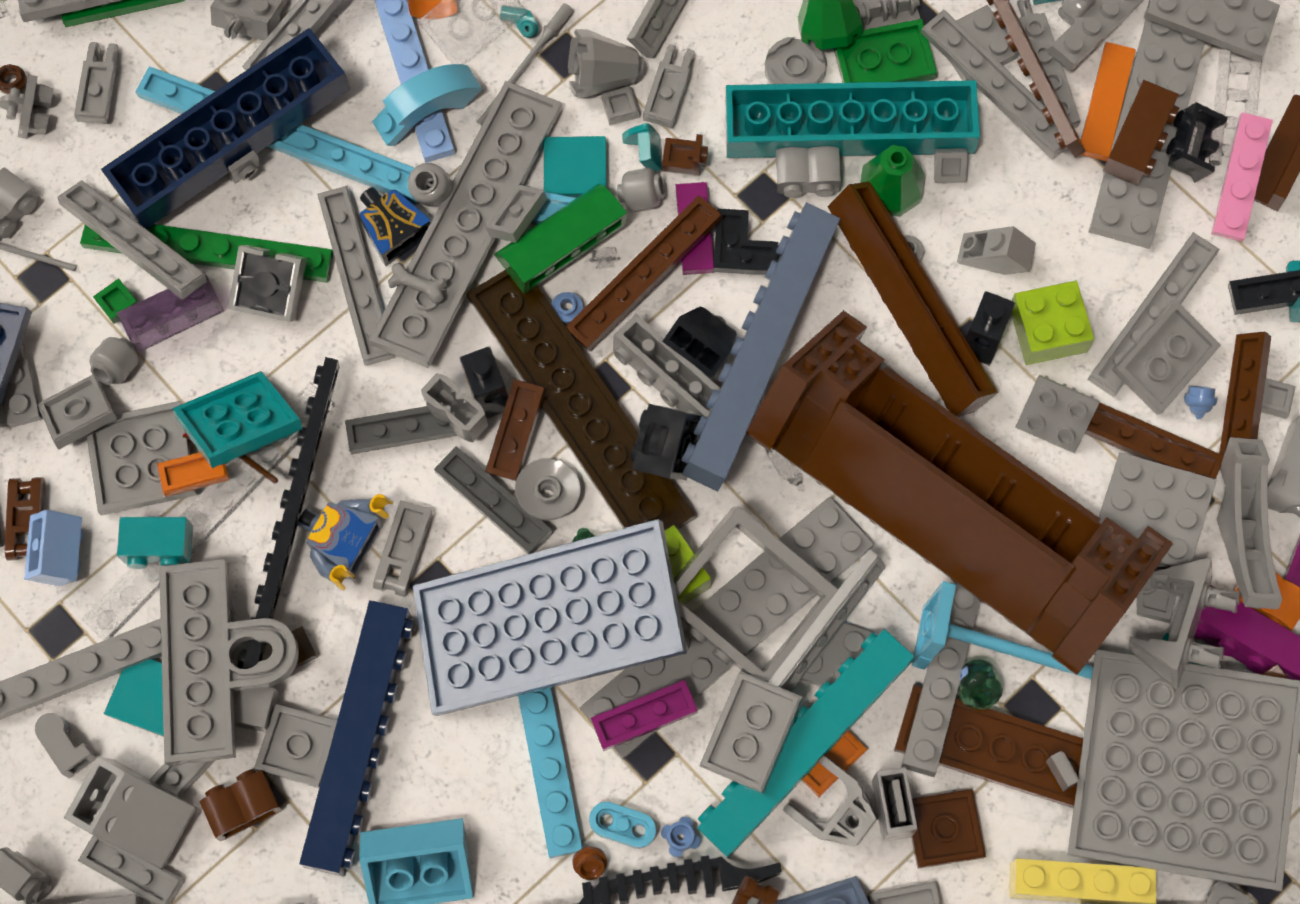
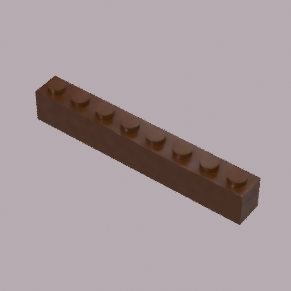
M869 181L849 184L827 206L832 215L840 218L838 226L864 267L867 276L880 294L882 301L895 319L898 328L910 344L913 353L919 359L929 380L933 383L944 401L946 408L957 417L974 413L998 393L872 184Z

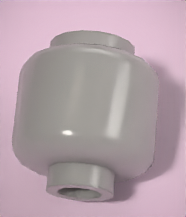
M422 163L410 172L408 190L411 196L419 203L428 207L439 206L450 196L452 180L449 174L440 166L433 163Z
M651 168L628 171L623 175L622 184L617 185V194L621 203L625 202L631 211L636 212L656 208L660 204L661 199L665 198V185L660 173L656 174Z
M106 338L91 354L89 359L90 370L93 376L101 383L110 385L124 382L138 365L135 346L125 338Z

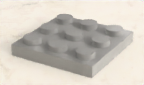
M180 401L115 414L116 420L86 435L97 510L101 516L197 495V489L166 497L163 494L157 463L191 455L189 440L182 436L186 432L176 420L172 409L181 405Z
M1119 452L1099 514L1101 519L1099 523L1102 524L1105 518L1108 517L1137 539L1146 527L1150 526L1173 543L1158 566L1169 568L1192 562L1217 479Z

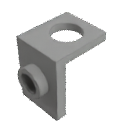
M254 150L228 167V175L235 184L241 179L246 180L250 178L261 167L256 152Z

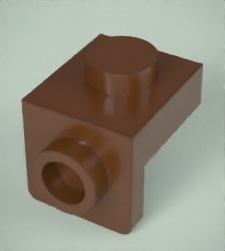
M697 134L696 141L666 138L662 171L699 175L700 164L706 165L708 146L703 145V135Z

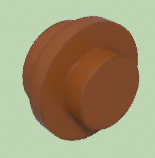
M597 847L582 848L573 857V869L585 880L597 879L603 874L607 866L606 855Z

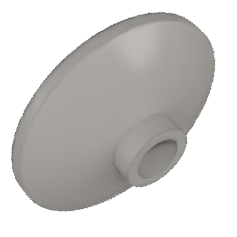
M539 459L525 466L519 473L515 483V496L520 507L528 515L540 520H556L569 514L577 505L580 497V482L574 470L564 462L556 459ZM545 490H550L553 496L546 498L541 493Z

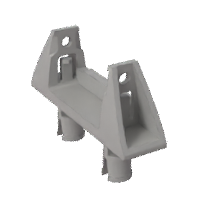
M1210 558L1153 572L1150 577L1151 588L1167 590L1172 595L1183 597L1180 600L1168 641L1158 639L1145 641L1131 636L1129 639L1130 652L1177 689L1179 688L1185 665H1188L1189 662L1220 669V660H1223L1224 647L1193 642L1202 610L1207 606L1237 613V605L1240 602V592L1210 587L1212 581V559Z

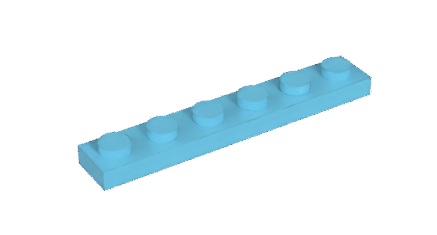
M547 688L520 695L518 698L549 858H555L576 853L582 849V843L552 690Z

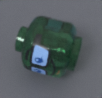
M985 660L966 662L961 670L958 687L962 703L969 708L979 710L988 709L996 704L1001 698L1003 691L996 667Z

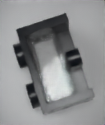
M1197 102L1184 110H1180L1173 122V126L1177 128L1175 137L1169 142L1166 153L1170 155L1168 166L1191 176L1194 183L1214 173L1215 166L1205 162V158L1218 150L1220 143L1212 139L1211 134L1214 129L1227 123L1228 117Z

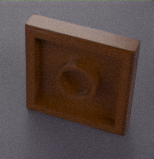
M973 789L912 798L917 831L911 839L917 869L986 858Z

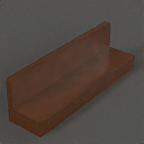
M1297 94L1293 95L1266 149L1254 201L1277 212L1286 200L1300 172V96Z

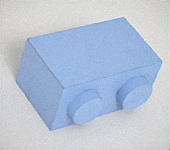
M44 510L30 516L24 580L55 586H63L77 581L81 568L79 548L83 539L82 517L51 510Z

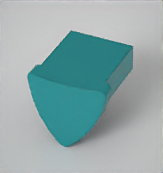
M644 123L626 130L622 134L623 144L638 145L639 162L645 168H651L655 172L661 171L660 135L649 123Z

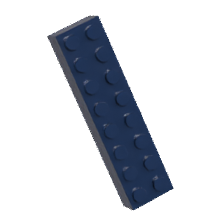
M308 28L101 168V171L141 226L148 229L228 174V167L253 150L257 154L349 91L351 88L346 74L312 30Z

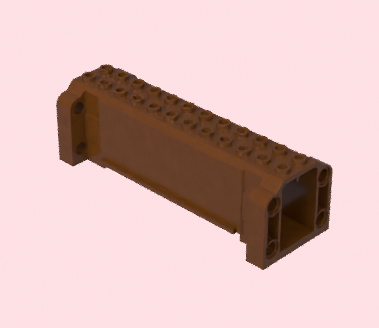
M843 310L782 365L753 418L746 435L769 452L775 450L792 465L801 469L816 480L818 484L842 499L844 503L856 509L873 524L878 525L893 536L899 543L915 552L925 562L937 568L954 583L959 584L974 595L980 602L992 608L1009 623L1014 624L1029 635L1035 642L1051 651L1053 659L1075 675H1078L1126 613L1173 543L1150 526H1147L1137 539L1108 517L1100 524L1099 521L1101 519L891 369L888 367L882 369L881 365L885 359L860 342L867 326Z

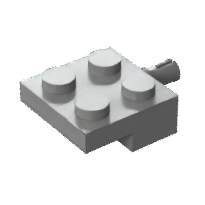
M214 0L210 6L211 25L225 29V36L231 37V39H235L237 34L240 33L264 41L280 23V13L289 0Z

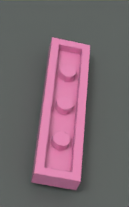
M1243 112L1240 114L1212 227V235L1241 242L1245 239L1271 131L1272 119Z

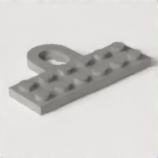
M226 559L159 567L164 763L171 766L236 758L233 691L270 687L284 681L293 672L298 661L299 647L297 640L286 625L274 619L260 618L231 622L229 566ZM256 640L259 643L265 642L272 646L271 656L267 660L259 661L252 668L239 669L233 664V652L242 642Z

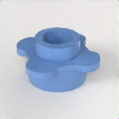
M682 817L679 822L671 826L665 825L661 830V836L667 839L670 846L669 853L673 857H680L683 851L690 848L697 849L700 846L701 839L695 835L692 828L693 822L688 817ZM679 834H683L684 839L679 840L677 836Z

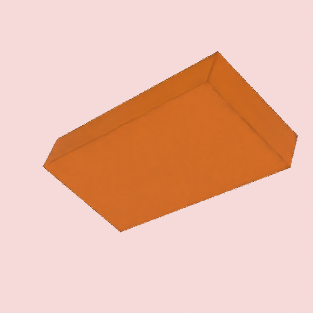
M200 452L157 463L163 494L166 497L230 480L226 464L211 468Z
M848 730L826 756L847 771L867 751V748ZM818 762L802 781L820 798L839 778Z

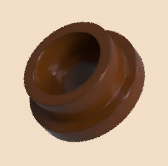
M7 64L0 68V91L2 93L10 95L11 88H17L20 92L25 88L27 76L22 68L12 64ZM16 78L14 82L8 84L10 79Z

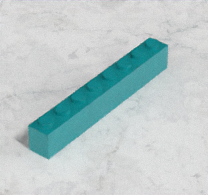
M885 629L879 635L875 632L871 633L860 646L864 651L856 659L850 656L837 670L841 674L833 684L826 681L814 695L818 700L810 708L804 705L798 711L794 720L795 724L790 729L764 794L732 781L721 793L725 799L716 808L711 804L698 817L701 824L697 829L728 859L818 764L821 757L833 748L913 662L915 656Z

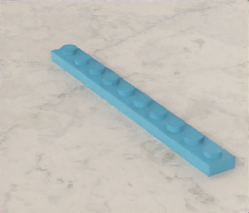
M149 66L135 92L141 99L182 114L215 91ZM299 124L267 146L364 185L375 187V189L385 193L397 190L411 203L416 205L418 203L408 190V178L414 167Z

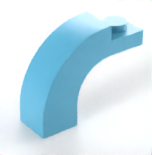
M448 64L435 67L414 76L393 90L383 100L386 107L372 122L386 145L395 146L417 122L427 115L444 108L464 109L482 90V87L468 65Z

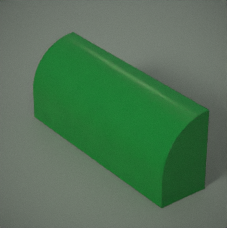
M597 184L524 233L517 243H509L496 252L494 256L525 294L625 226L627 212L605 186Z

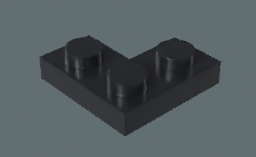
M717 208V211L722 215V220L716 225L713 272L765 275L771 261L778 262V253L775 252L779 242L747 240L749 210Z

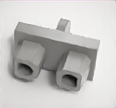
M29 74L24 99L20 97V90L17 88H11L10 95L0 97V107L7 110L6 118L15 120L16 114L21 113L17 137L27 139L28 132L46 134L49 115L33 112L32 107L34 104L50 108L54 89L37 84L38 76Z

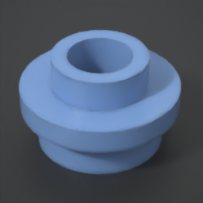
M571 292L558 294L551 303L552 308L562 323H570L583 310L581 299ZM564 303H570L573 305V307L567 311L561 308V306Z

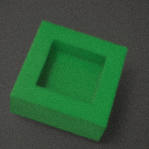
M119 278L93 296L113 324L140 306Z

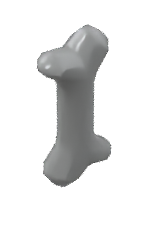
M396 263L392 266L393 275L388 280L390 288L406 285L426 293L434 304L443 301L442 291L447 286L445 278L438 281H428L407 272L402 263Z

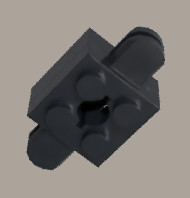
M649 404L648 408L643 410L640 417V430L637 442H635L631 452V461H634L632 469L669 479L687 480V477L682 475L687 463L682 462L681 459L688 444L695 445L698 435L693 433L701 416Z

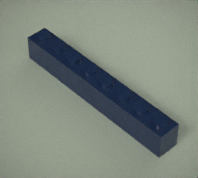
M369 600L299 865L304 868L344 877L346 869L351 870L356 854V850L352 849L355 835L360 836L364 825V816L360 815L363 803L369 802L372 794L373 782H369L372 768L377 769L381 759L382 750L378 749L380 737L386 736L390 724V716H386L389 703L394 704L399 687L395 683L397 672L403 671L406 663L407 652L403 651L406 639H411L414 632L415 620L411 619L412 615L408 608Z

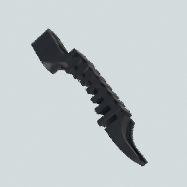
M709 855L701 856L698 862L687 859L684 860L683 865L676 866L674 862L667 863V868L659 869L658 866L650 867V872L642 873L641 869L633 870V875L626 877L624 873L616 874V879L608 880L607 877H600L599 883L593 891L591 882L582 883L584 897L579 903L575 904H611L610 895L612 894L619 895L620 904H628L627 888L635 887L637 899L645 898V884L652 883L653 895L662 894L660 881L669 880L671 894L679 893L678 877L686 876L688 895L697 893L695 874L698 873L703 874L706 898L715 897L712 870L719 869L722 892L739 889L745 876L757 879L758 883L780 875L782 872L781 863L754 869H743L731 865L722 856L710 859Z

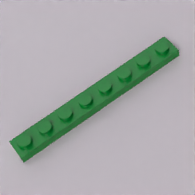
M157 224L147 229L191 264L235 270L238 247L246 244L269 249V255L276 256V254L283 252L306 257L303 279L328 283L334 256L333 250L327 248ZM84 225L80 241L83 248L121 253L87 225Z

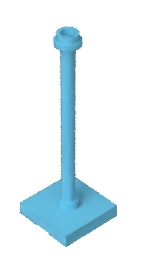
M943 581L923 605L914 650L915 657L912 662L914 667L925 670L932 659L945 646L946 637H950L1074 674L1051 657L1053 654L951 624L950 615L955 584ZM1086 664L1078 676L1091 679L1093 666Z

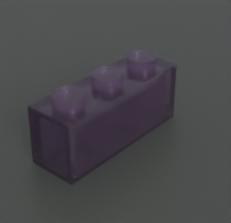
M205 271L203 273L206 275L207 282L183 300L169 289H166L117 312L129 340L138 352L225 312Z

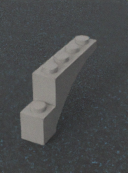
M1230 437L1220 467L1227 489L1216 520L1244 606L1257 609H1279L1282 597L1273 565L1268 525L1267 487L1270 459L1263 440Z

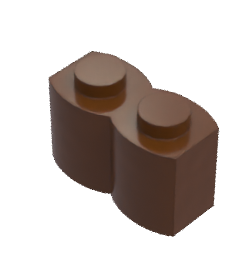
M255 769L245 771L236 777V783L226 788L224 785L215 786L205 792L206 797L199 801L215 838L220 842L282 811L270 782L262 770L258 772Z

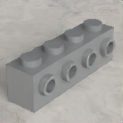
M635 314L614 334L613 353L623 365L629 364L635 369L637 376L645 385L655 387L660 392L663 401L670 407L676 406L680 411L707 418L711 409L707 408L706 404L714 389L720 391V388L696 366L663 343L664 338L639 315Z

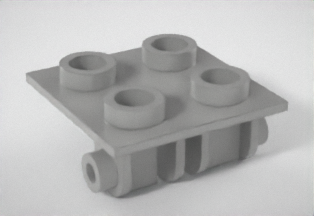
M855 0L861 16L863 30L920 19L917 8L920 6L919 0Z
M1039 375L1015 428L1075 453L1100 401L1094 399L1092 395L1087 396L1076 391L1074 387L1072 389L1067 387L1065 383L1062 385L1048 379L1049 376Z

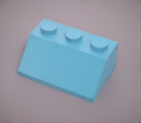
M463 818L361 832L359 859L369 904H435L473 898L469 851Z

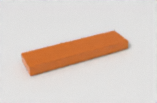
M1105 42L1081 136V142L1086 152L1081 154L1082 156L1106 162L1109 158L1136 51L1134 48Z

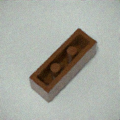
M1143 79L1103 172L1137 186L1143 175L1150 176L1156 163V159L1151 158L1154 149L1161 151L1168 133L1163 132L1166 123L1172 125L1180 108L1174 105L1179 95L1178 93Z

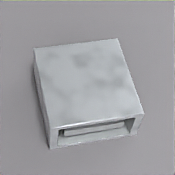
M906 767L877 771L871 784L876 811L879 817L878 822L882 842L911 838L917 831V824Z

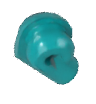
M502 5L500 12L501 21L515 23L520 33L526 38L536 36L539 30L538 23L530 10Z

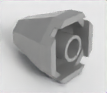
M575 29L574 34L576 37H572L570 41L568 74L575 75V81H569V89L574 97H589L635 83L638 75H642L643 58L638 56L635 48L587 29Z

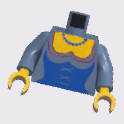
M377 494L373 498L341 500L337 504L329 502L321 515L306 508L300 515L297 525L311 532L306 543L311 549L310 558L318 573L344 591L346 587L342 584L343 580L347 577L352 580L355 578L359 567L383 526L379 517L375 515L387 519L389 514L383 511V509L388 504L393 505L394 501L382 494Z

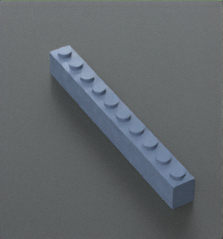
M807 202L800 213L794 211L787 226L788 229L792 230L789 237L783 235L775 252L781 256L778 262L771 261L764 278L769 279L767 287L761 285L754 298L753 303L757 304L758 307L755 313L749 310L741 327L746 330L744 338L738 336L730 351V354L735 356L732 364L725 363L719 375L718 381L723 382L720 391L714 389L706 404V407L711 409L707 418L701 416L693 434L699 436L695 445L688 444L681 459L682 462L687 463L682 473L683 476L717 492L719 491L728 475L840 220L839 217Z

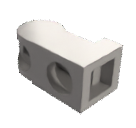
M46 713L37 720L35 724L36 736L62 775L70 779L96 760L97 756L89 746L84 743L79 746L76 744L71 736L70 724L64 718L54 713Z

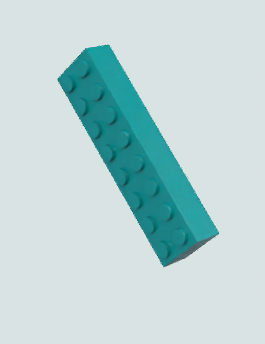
M976 80L726 85V158L776 157L777 149L787 147L808 149L819 146L838 147L840 156H874L892 145L906 147L912 155L935 154V149L966 148L968 154H975L980 139Z

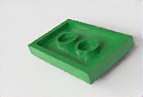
M918 19L865 29L859 37H857V34L853 36V42L849 46L834 48L842 83L912 82L935 79L937 72L929 42L921 34V30L924 27L923 20Z

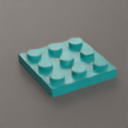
M262 371L172 408L176 420L211 468L226 464L239 456L256 451L262 446L281 438H286L292 433L303 429L300 418Z

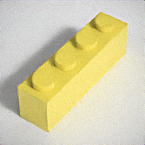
M1016 858L1010 863L1009 898L1095 904H1156V870L1144 867Z

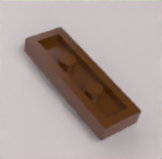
M513 379L485 472L516 481L523 468L547 389Z

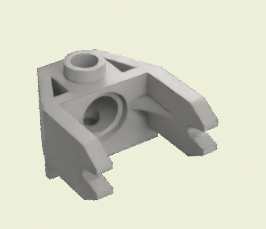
M823 755L818 762L843 781L848 792V798L831 821L827 823L813 821L790 803L786 804L783 811L818 839L857 846L879 817L862 783L833 760ZM851 815H856L859 818V825L857 827H852L849 824V817Z

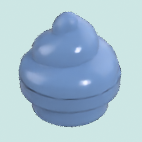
M1189 386V391L1184 396V402L1190 407V412L1195 415L1196 419L1203 418L1205 413L1210 412L1213 406L1217 404L1218 397L1215 396V388Z

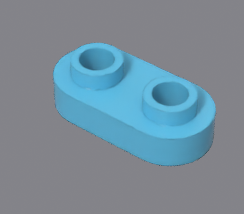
M601 802L590 812L589 823L591 829L600 837L637 849L649 846L655 839V823L645 813L611 802ZM604 815H610L613 818V823L608 827L600 823ZM643 826L646 830L645 835L635 837L632 833L634 827Z

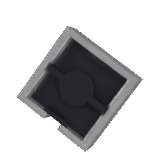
M246 244L239 246L228 309L287 322L296 320L307 258L283 252L276 254V256L269 255V249Z

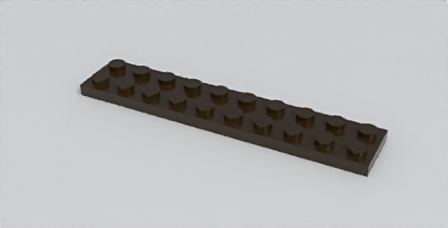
M504 270L469 291L467 298L522 380L547 389L541 408L622 528L659 519L663 522L665 531L673 525L680 529L695 519L694 513L669 478L632 469L634 461H631V452L635 442H637V430L538 286L524 294L507 271Z

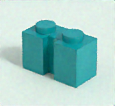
M120 517L117 557L124 564H127V567L133 569L147 568V564H151V562H160V567L191 563L193 525L186 517Z

